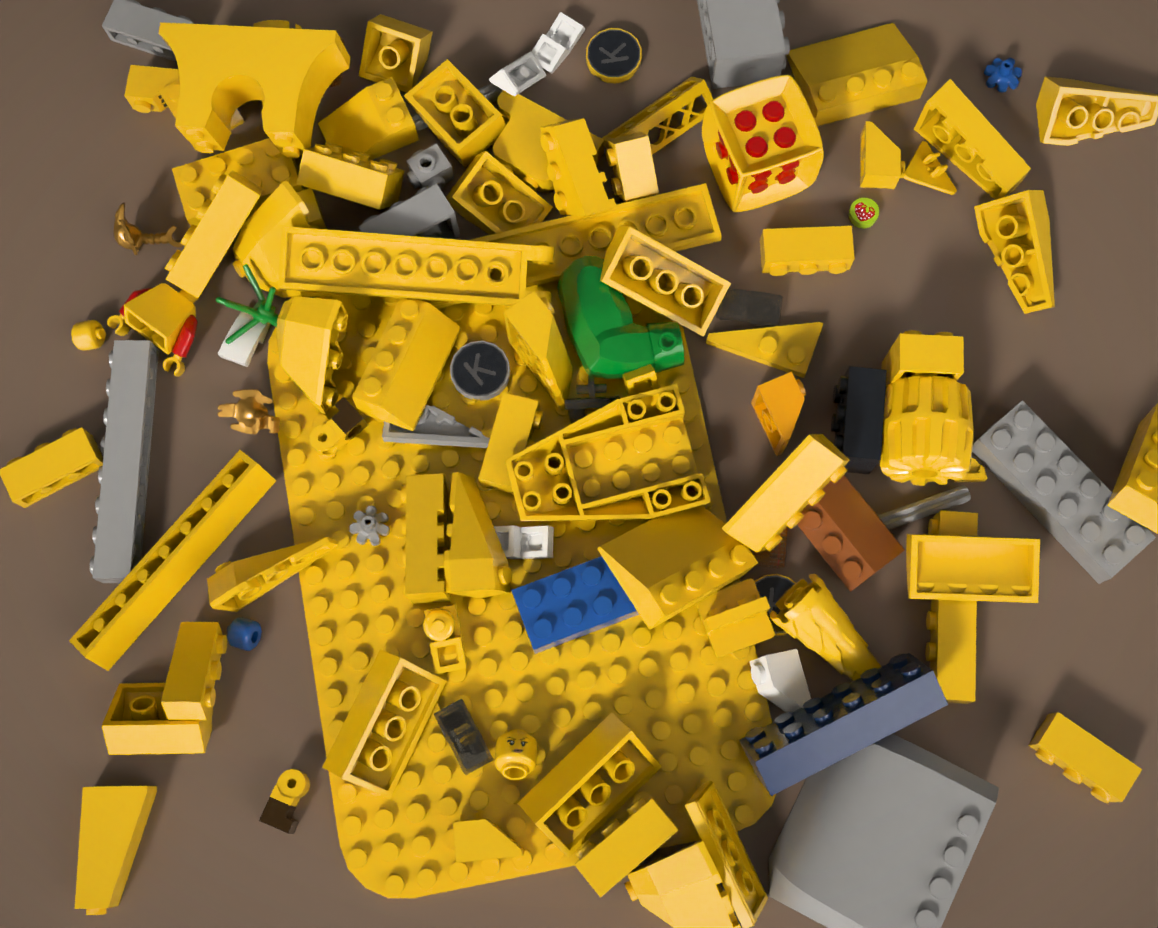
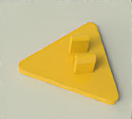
M922 141L902 174L903 178L950 195H954L957 192V189L945 172L948 165H941L937 159L940 153H933L928 143Z

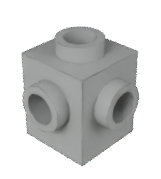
M437 143L426 150L415 152L410 159L406 160L409 172L406 175L414 189L418 187L420 189L431 187L435 184H438L440 189H442L446 183L454 179L452 166Z

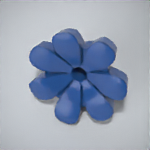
M1009 57L1004 61L996 58L992 61L991 65H987L984 69V74L990 76L986 81V86L993 88L997 84V90L1002 93L1007 91L1008 86L1014 90L1019 85L1017 78L1022 76V70L1018 67L1014 68L1015 60Z

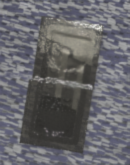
M463 699L434 713L445 739L450 744L465 775L494 760Z

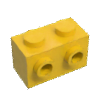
M639 132L608 140L609 149H606V158L609 166H613L615 177L611 178L614 194L618 195L625 202L659 194L649 136Z

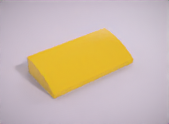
M907 534L906 568L908 598L1038 603L1040 539Z

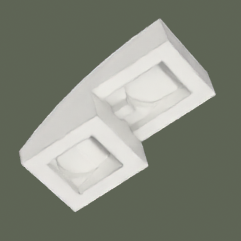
M560 12L546 35L542 34L532 50V54L540 66L552 74L576 45L585 31L584 26Z
M241 312L226 335L218 355L221 358L248 367L258 343L263 344L271 324L267 322L264 325L259 322L232 343L227 344L225 341L228 337L254 319L251 314Z
M516 525L494 526L507 559L553 558L554 527L548 525L519 527Z

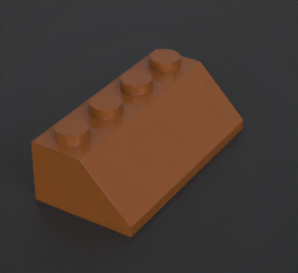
M844 474L836 483L830 481L822 489L826 494L814 506L808 504L801 511L804 517L797 525L851 592L904 552L905 548Z

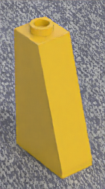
M157 786L83 787L75 909H86V915L107 914V908L119 906L157 793Z

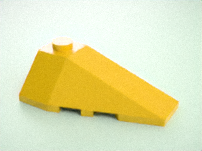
M323 537L234 562H225L215 569V574L207 578L209 603L212 609L238 612L339 546L335 539Z

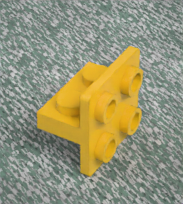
M752 578L722 588L696 603L717 658L775 636L767 615L770 609L766 596L760 597Z

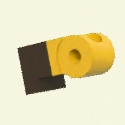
M345 397L335 404L339 412L327 421L326 424L318 425L310 432V443L321 455L330 456L335 454L368 426L364 418Z
M296 769L284 771L278 778L259 821L288 834H294L299 822L291 818L300 798L309 791L310 779L307 774Z

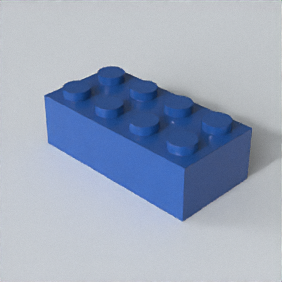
M602 556L511 590L535 654L639 615Z

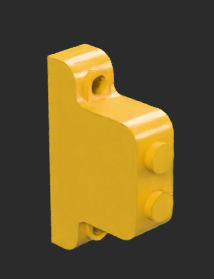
M502 90L497 101L499 112L502 114L506 126L493 145L494 158L532 190L549 193L554 190V186L547 173L548 159L546 152L541 146L540 138L542 133L540 127L566 121V119L520 94L514 97ZM590 132L597 151L593 159L595 164H597L604 154V139Z

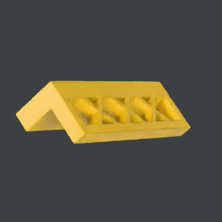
M690 77L602 137L605 148L609 149L608 140L639 132L648 135L649 130L658 127L662 129L659 140L654 144H650L652 155L703 120L706 108L699 113L692 112L694 100L701 94L707 105L713 100L705 80ZM677 111L684 112L681 125L676 129L669 127L672 114Z

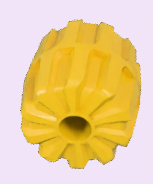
M933 375L904 377L897 379L892 384H888L885 388L880 460L883 474L890 477L891 480L901 483L910 480L913 485L925 486L927 482L945 485L948 479L957 481L964 479L966 473L970 471L974 440L971 392L965 384L957 382L956 379Z

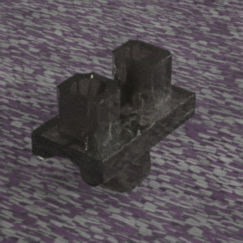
M594 375L588 376L587 385H576L577 394H589V397L567 398L565 400V410L568 409L569 419L572 424L587 416L586 408L600 409L620 399V397H595V393H607V385L594 384Z

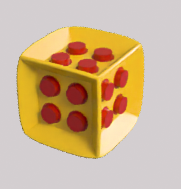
M791 75L766 78L728 91L709 102L705 109L702 123V139L705 153L719 189L733 212L748 211L783 200L805 190L815 182L824 158L822 139L808 103L799 85Z

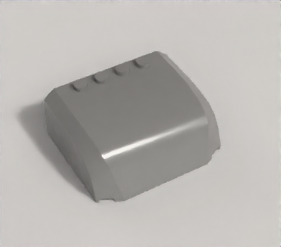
M891 734L806 778L768 858V896L826 928H941L996 805L999 787L909 741Z

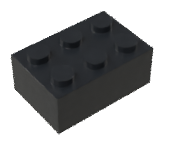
M849 366L845 375L840 376L838 385L834 386L833 403L838 404L836 414L833 413L831 432H835L833 444L850 460L844 466L847 472L870 474L881 460L887 370Z

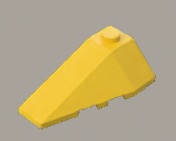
M1045 76L1036 103L1040 142L1069 146L1078 144V141L1088 138H1102L1104 134L1117 131L1123 133L1155 125L1158 116V94L1074 79Z
M1026 190L974 206L979 234L983 242L988 244L995 257L993 259L998 267L1002 268L1006 275L1008 286L1024 314L1055 307L1050 221L1044 191Z
M454 472L452 473L449 502L450 509L454 514L453 523L447 524L446 534L451 537L450 550L444 551L446 593L473 598L511 593L512 573L508 566V560L474 477Z

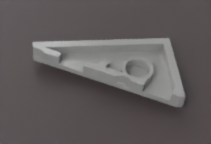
M427 404L414 431L384 421L382 433L383 442L487 448L490 439L485 437L481 431L473 427L468 428L457 422L455 417L435 406Z

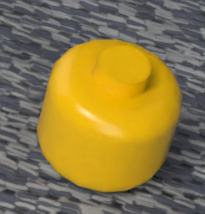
M87 320L73 325L71 337L74 345L78 349L85 351L100 348L105 342L106 332L100 322Z
M442 608L434 609L424 619L423 630L431 640L444 641L454 632L455 619L448 610Z

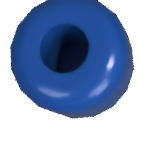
M244 617L234 619L227 627V641L232 647L245 651L253 650L261 639L262 629L259 622Z

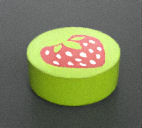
M870 198L855 200L849 210V220L858 228L865 229L873 226L879 216L877 203Z

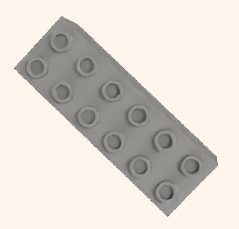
M697 0L712 89L748 85L766 78L779 76L781 70L785 69V55L789 54L790 46L788 37L783 36L782 29L785 27V18L783 11L778 9L777 3L780 0Z

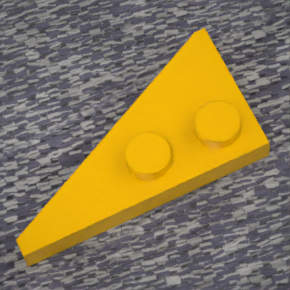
M813 322L709 333L706 344L788 373L792 371L793 375L804 378L824 323Z

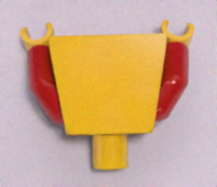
M161 283L154 288L135 290L119 310L121 314L109 317L107 324L110 328L115 329L120 323L119 327L115 330V334L119 336L128 334L131 327L167 355L173 352V357H169L163 362V368L169 372L171 365L177 363L174 376L179 377L185 371V365L181 360L183 357H187L194 341L198 321L196 319V307L193 303L199 298L194 297L183 289L177 292L166 283Z

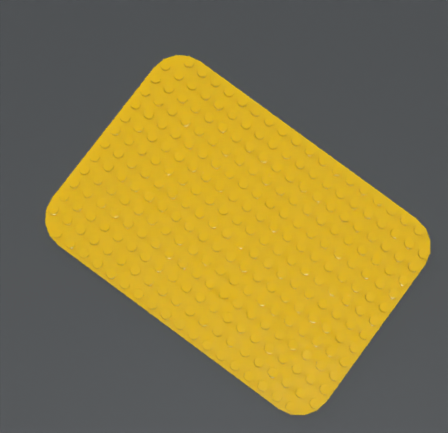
M559 280L527 287L526 291L552 293L551 305L555 311L553 316L573 366L567 408L563 411L560 410L509 344L503 312L511 306L461 303L438 309L459 325L461 331L427 405L435 406L455 417L457 422L468 428L473 427L481 431L485 437L490 438L503 392L539 401V411L543 412V419L540 429H534L531 440H535V443L617 399L627 397L628 393L623 378L604 379L591 377L586 373L566 330L563 308L557 290ZM352 294L316 297L342 301L348 314L347 326L343 332H339L336 340L342 350L341 352H343V360L340 368L334 370L332 380L338 390L335 404L345 397L357 411L352 395L400 298ZM623 294L630 307L633 323L645 326L646 323L674 322ZM422 300L433 305L432 300ZM678 324L683 341L684 365L656 373L659 388L674 384L678 386L685 410L683 421L698 473H703L711 501L710 504L702 506L726 524V515L683 326ZM275 327L268 342L267 364L275 417L280 419L278 438L294 544L297 545L323 537L335 539L339 546L299 571L326 758L380 649L401 657L447 681L390 799L329 772L339 845L348 870L366 889L387 898H418L575 866V863L579 860L576 853L590 841L597 845L605 838L601 832L616 819L620 824L630 816L626 810L640 798H643L645 802L652 798L678 829L659 848L698 841L701 838L685 804L702 784L709 781L714 783L736 831L755 824L772 806L776 794L772 796L769 794L754 773L739 741L746 737V733L751 729L765 727L772 723L767 698L758 693L756 684L751 677L750 661L758 658L755 645L717 658L696 604L649 630L641 616L637 615L535 654L512 591L511 593L483 598L450 593V602L413 604L404 595L403 579L405 577V565L403 563V546L406 544V534H403L402 515H406V504H402L401 485H406L407 475L444 474L447 485L448 524L453 523L454 515L449 506L452 473L460 472L474 477L493 526L516 525L519 527L548 525L554 527L553 558L507 559L512 573L511 590L601 557L602 555L598 551L599 546L651 519L520 521L514 494L483 487L479 483L478 478L487 448L383 442L384 421L362 413L359 414L364 418L368 426L335 454L330 456L321 455L310 443V432L314 427L326 424L339 410L334 404L333 407L329 406L327 414L321 413L280 366ZM486 341L493 343L504 351L509 360L510 376L508 384L499 395L489 400H472L464 397L456 390L451 380L450 365L453 356L462 346L470 342ZM368 506H375L377 509L376 514L384 512L389 517V520L383 524L390 528V533L387 536L379 535L381 543L377 546H372L370 539H367L364 545L357 543L356 538L358 534H352L349 530V526L352 523H357L353 517L354 513L358 510L366 513ZM448 536V543H449V550H450L451 537ZM739 578L738 580L732 582L731 584L725 586V587H728V586H731V585H733V584L739 583V582H740V578ZM456 604L467 668L435 674L429 645L430 639L423 630L424 610ZM459 706L464 707L474 728L466 726L459 731L458 739L460 743L470 746L477 740L478 734L489 756L487 761L471 770L466 769L440 719L442 715ZM612 712L636 735L662 767L568 858L536 826L518 805V802ZM512 729L525 730L536 739L538 746L537 763L534 771L520 780H511L504 777L496 769L494 763L496 742L499 736ZM480 813V819H489L522 847L523 856L456 863L453 822L461 821L460 815Z

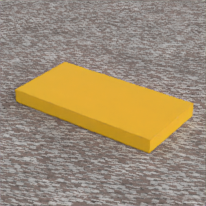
M709 781L697 789L685 804V807L722 880L721 883L742 928H749L755 925L768 897L714 783Z

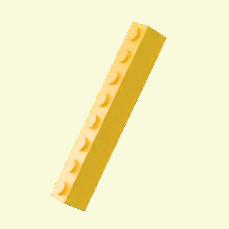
M239 450L72 636L69 642L86 659L109 671L273 486L276 480L257 462Z

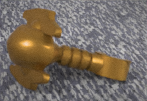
M125 202L119 206L115 213L114 239L118 245L132 250L134 255H138L143 243L145 245L170 243L174 247L184 246L180 243L181 240L176 241L172 237L173 232L177 228L175 225L170 226L167 232H162L161 234H142L138 227L128 223L126 220Z
M257 389L234 390L232 392L233 396L241 398L237 403L218 405V409L222 410L217 413L219 417H236L237 421H239L238 423L230 424L233 430L253 435L257 434L261 429H270L269 433L279 432L280 419L275 416H269L267 408L263 405V403L271 404L272 399L262 395Z

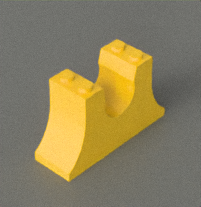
M160 22L158 34L173 51L179 69L180 91L175 127L197 151L202 153H213L214 150L224 151L231 135L230 125L235 111L246 102L264 100V106L261 111L264 132L282 155L289 158L300 157L304 149L311 148L314 120L324 93L342 72L349 69L350 56L336 30Z

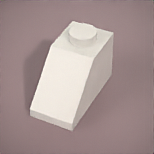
M797 649L765 655L750 661L751 677L756 684L758 693L783 711L792 713L800 708H804V703L811 699Z

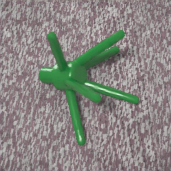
M247 264L243 266V269L257 295L258 302L252 308L221 297L216 298L217 303L251 314L254 318L228 337L225 341L227 344L232 343L259 322L264 325L269 322L277 328L279 315L275 313L276 308L272 306L276 288L271 287L267 299H265L262 289H260Z

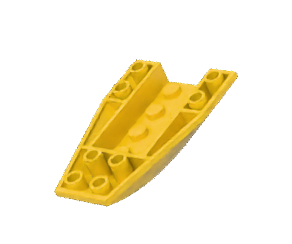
M677 384L617 399L506 459L505 464L520 521L653 519L710 504L711 501L703 473H698L683 421L685 410Z

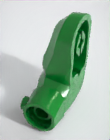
M583 256L574 260L561 273L557 290L563 308L566 330L589 376L604 379L623 378L622 374L649 364L652 365L655 373L684 365V348L678 322L646 323L645 326L633 323L632 313L623 297V293L600 281L604 259L598 256Z

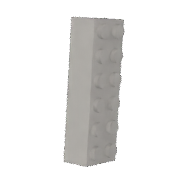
M1023 400L973 444L972 452L1098 584L1113 578L1156 538L1145 526L1107 506L1112 492Z

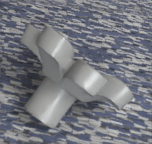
M368 506L366 513L359 510L354 513L353 517L357 523H352L349 526V530L352 534H358L356 538L357 543L364 545L367 539H370L371 545L377 546L381 543L379 535L387 536L390 533V528L383 524L389 520L388 515L384 512L376 514V507Z

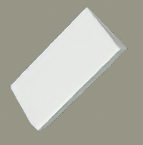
M530 51L499 70L489 78V81L515 97L547 75Z

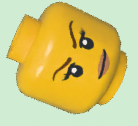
M512 729L499 736L496 742L494 759L496 769L504 777L511 780H520L532 773L537 763L538 746L536 739L522 729Z

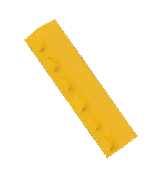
M940 510L933 516V519H930L928 534L978 536V513ZM931 599V611L927 612L926 627L927 630H931V640L926 644L925 657L926 661H930V668L934 671L943 694L949 703L969 704L975 702L977 601Z

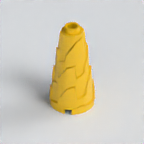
M817 574L809 575L813 582L808 584L802 578L786 591L775 604L780 609L779 614L771 610L770 618L777 626H780L794 639L797 638L808 649L815 651L840 674L844 673L852 681L861 678V674L869 669L882 667L868 649V644L855 630L847 614L834 600L824 581Z

